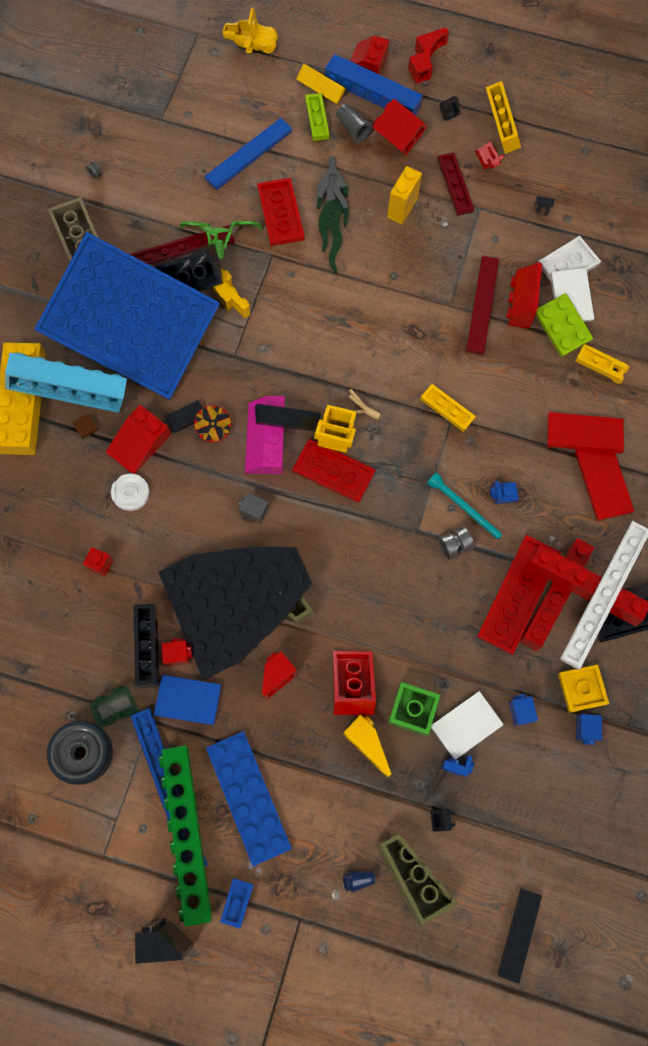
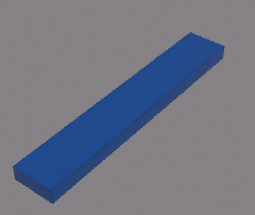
M279 118L205 175V180L215 190H218L292 132V128Z

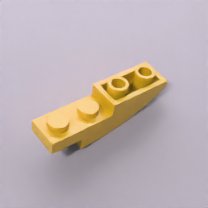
M221 268L223 284L214 286L212 289L227 311L234 307L245 319L250 315V304L245 298H241L237 290L232 286V276L230 273Z

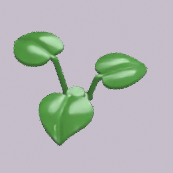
M239 220L232 221L230 228L226 229L222 227L213 228L210 227V224L200 221H183L180 223L179 228L188 225L200 226L201 230L206 231L208 243L214 244L218 257L224 259V249H227V243L235 226L248 224L262 230V225L255 221ZM228 232L223 244V240H218V233Z

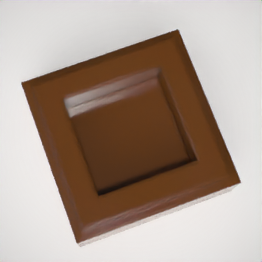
M89 414L72 422L82 439L98 431Z

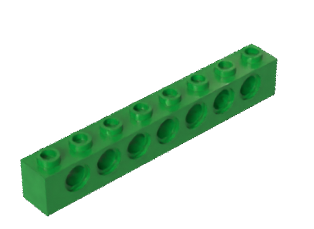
M187 745L161 750L162 755H159L160 768H164L165 776L161 778L162 787L167 790V798H164L166 811L169 810L170 819H167L168 831L172 832L173 841H170L171 854H175L176 863H173V872L175 877L178 876L179 885L176 886L177 899H181L182 908H179L180 922H184V927L208 923L213 920L189 747ZM174 764H179L181 772L176 776L172 775L171 767ZM177 785H182L184 788V793L180 797H176L173 792ZM180 806H184L187 810V815L183 819L178 818L176 814ZM182 828H187L190 832V837L186 841L182 840L179 836ZM185 850L192 852L193 859L191 862H185L182 859V853ZM188 872H192L196 876V881L192 885L185 881V875ZM190 895L198 897L199 904L197 907L189 905L188 898Z

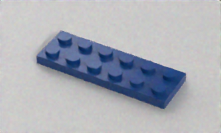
M243 731L207 747L206 750L252 866L254 867L291 850V845L245 732Z

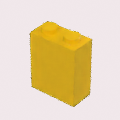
M408 166L405 167L390 192L388 219L403 225L418 199L422 178L421 172Z

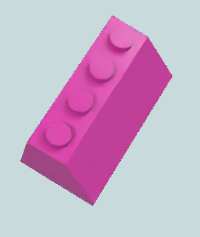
M265 396L248 403L245 473L283 474L284 428L256 424L255 405L264 404L285 408V396Z

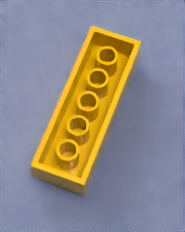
M3 343L0 367V454L35 455L41 396L5 389V372L10 353H23L28 357H41L46 360V352L40 343Z

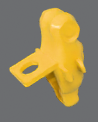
M254 8L250 10L249 20L226 23L223 27V37L234 41L236 45L242 48H246V53H252L253 50H261L269 54L276 48V41L278 40L277 30L270 26L266 27L258 24Z

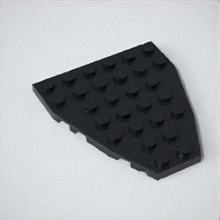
M245 547L194 554L158 572L188 645L191 646L193 657L203 680L241 663L252 650L259 646L258 644L265 637H268L289 616L296 603H299L304 593L313 585L296 547Z

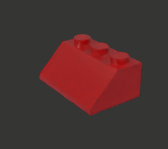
M538 262L517 269L515 276H511L510 287H512V292H509L508 303L511 304L506 313V318L509 319L508 326L530 328L538 309L542 263Z

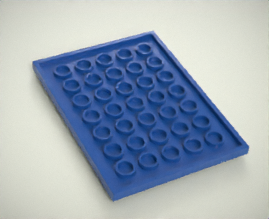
M86 232L34 330L170 400L220 302Z

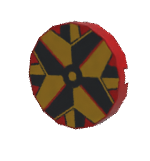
M206 406L199 410L195 416V432L202 440L210 443L220 442L230 432V416L226 410L219 406Z

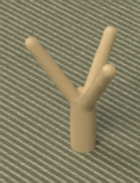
M350 389L351 395L349 398L363 409L354 410L357 412L356 414L365 413L378 420L381 413L367 407L356 393Z

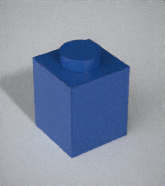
M525 694L513 696L514 700L508 702L514 726L538 721L532 696L526 697Z
M577 715L576 740L582 741L583 745H595V742L602 741V716Z

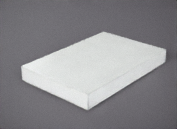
M578 236L538 262L542 263V271L551 281L550 273L553 271L586 268L588 272L600 265L601 260L585 241Z
M587 269L551 272L553 298L556 299L566 293L583 322L593 321L594 313Z
M479 691L431 725V729L451 757L456 760L504 724Z

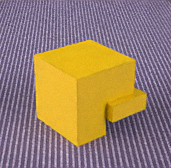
M327 404L324 418L319 420L314 439H318V446L347 453L348 447L351 448L356 432L354 424L357 412Z

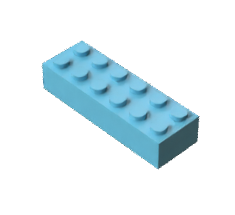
M23 353L9 354L5 372V389L116 413L120 412L127 378H123L118 374L109 375L100 370L91 371L81 366L65 365L59 361H46L41 357L32 358Z

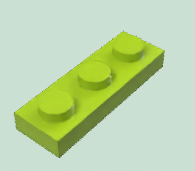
M322 93L305 95L312 140L329 139Z

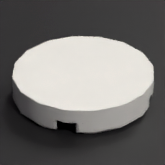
M131 473L120 476L112 484L111 488L112 500L117 507L126 511L138 510L144 506L150 493L146 481L141 476Z

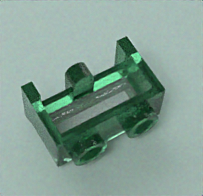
M124 686L117 687L112 690V694L106 697L105 695L99 696L93 700L94 703L89 705L99 727L104 729L140 711L130 688H124Z

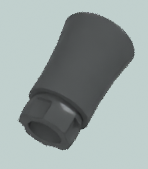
M343 104L337 110V118L355 143H361L368 138L372 131V124L361 117L347 104Z

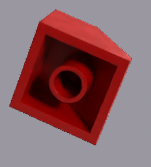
M373 35L358 42L350 61L380 75L388 56L389 40Z
M282 651L278 654L274 652L266 659L268 662L265 663L262 695L266 701L297 676L296 668Z

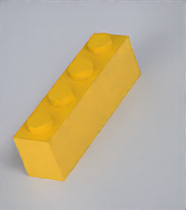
M500 81L486 87L505 154L522 148L503 82Z

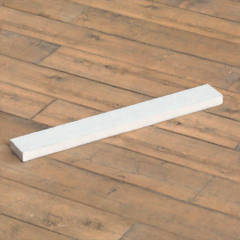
M634 521L630 523L560 657V660L578 670L581 668L648 538V528Z

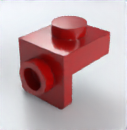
M491 141L475 151L484 170L488 167H491V169L501 164L500 160L504 158L503 154L498 156Z

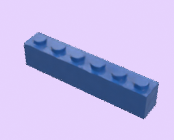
M334 54L325 67L326 77L346 88L345 91H349L375 105L385 108L387 103L394 98L414 115L417 114L421 107L422 94Z

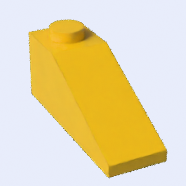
M360 715L344 731L343 735L386 777H389L391 771L377 732L373 727L374 723L369 717L365 716L363 718Z

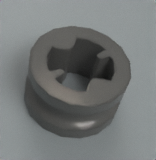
M91 161V165H87L86 170L93 178L97 179L99 174H103V170L95 161Z

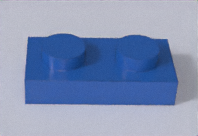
M233 878L220 923L241 929L254 884Z

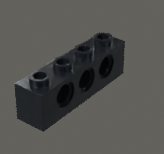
M154 604L134 605L135 686L138 688L159 687L157 607Z

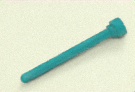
M436 472L430 478L427 484L431 488L441 490L496 539L502 537V533L443 483L444 480H442L441 475Z

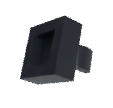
M456 96L439 104L443 119L446 121L461 114L458 97Z
M537 196L534 205L539 206L536 207L535 213L538 214L539 209L544 208L545 216H547L549 208H552L555 199Z
M450 809L430 810L433 832L451 831L452 827L456 826V823H451L450 815H454V811H450Z

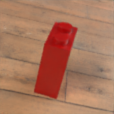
M393 98L392 101L387 103L381 116L376 118L372 128L407 156L428 127Z

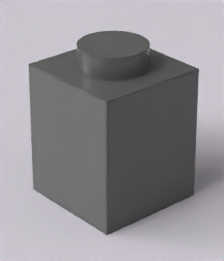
M247 493L245 498L242 497L238 504L240 515L261 524L269 509L267 501L250 493Z

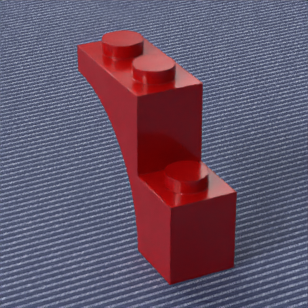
M447 27L416 37L415 51L417 54L409 57L408 70L415 84L431 79L433 67L430 58L437 49L447 45L449 35Z

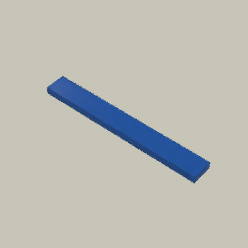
M147 708L130 717L167 819H170L169 810L166 811L164 798H167V790L163 789L161 779L162 776H165L164 768H160L159 755H162L161 750L165 749L151 709ZM171 767V773L175 776L173 768ZM179 785L175 786L173 790L176 797L182 796ZM180 806L177 809L176 814L178 818L183 819L187 815V810L184 806ZM182 828L179 836L182 840L186 841L190 837V832L187 828ZM185 850L182 853V859L185 862H191L193 859L192 852ZM204 855L205 866H207L208 863Z

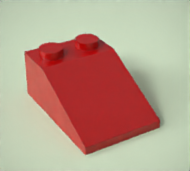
M139 405L126 419L106 450V453L131 474H136L171 436V433L166 424L142 405Z
M333 651V715H374L376 694L372 651Z

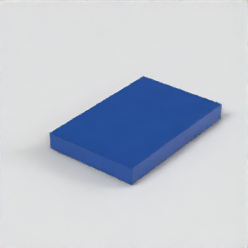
M162 675L154 716L214 725L222 685Z

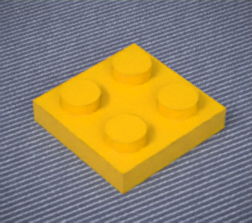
M598 664L580 668L579 670L574 669L558 673L568 713L609 704Z

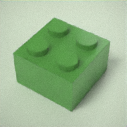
M401 682L387 724L428 736L440 695Z

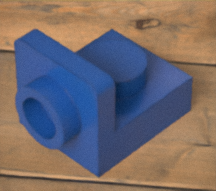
M495 481L490 488V496L494 499L495 504L511 503L519 500L515 482L499 484V481Z
M470 755L466 756L463 766L460 765V761L449 758V761L444 760L442 762L441 769L461 777H467L468 774L472 773L474 767L473 757Z

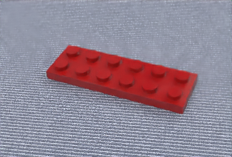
M528 535L524 536L477 634V638L510 655L514 654L548 579L529 570L527 567L540 545L559 555L561 551Z

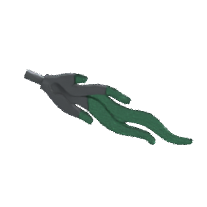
M330 156L329 168L317 188L318 201L316 208L317 210L321 208L323 196L326 193L327 200L320 213L318 227L323 241L322 252H325L328 246L327 229L329 228L331 231L332 246L329 253V264L334 273H337L335 258L343 242L339 218L342 212L344 214L343 226L346 227L349 216V207L342 193L345 197H348L349 192L344 179L336 168V158Z

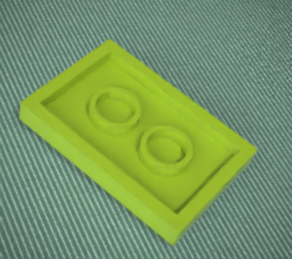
M566 293L537 309L536 317L561 358L594 339Z

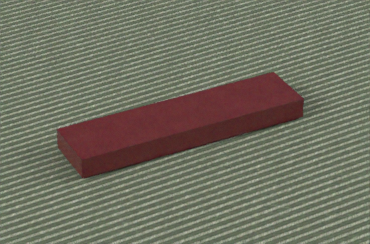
M455 153L439 155L437 160L457 216L473 213L474 206Z

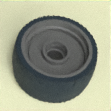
M74 721L60 727L50 739L47 747V760L51 771L60 780L73 785L88 784L100 778L110 766L113 756V747L108 734L98 725L87 721ZM84 747L86 754L80 759L77 753L80 748Z

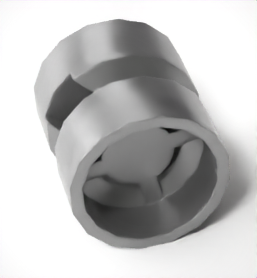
M464 526L454 530L453 534L447 533L438 538L440 547L448 560L458 557L460 552L466 553L474 549L473 539Z

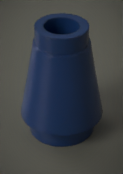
M348 871V873L343 874L345 891L353 893L375 884L374 872Z

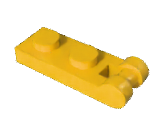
M586 344L583 345L575 362L611 378L617 384L623 382V375L629 369L626 363Z

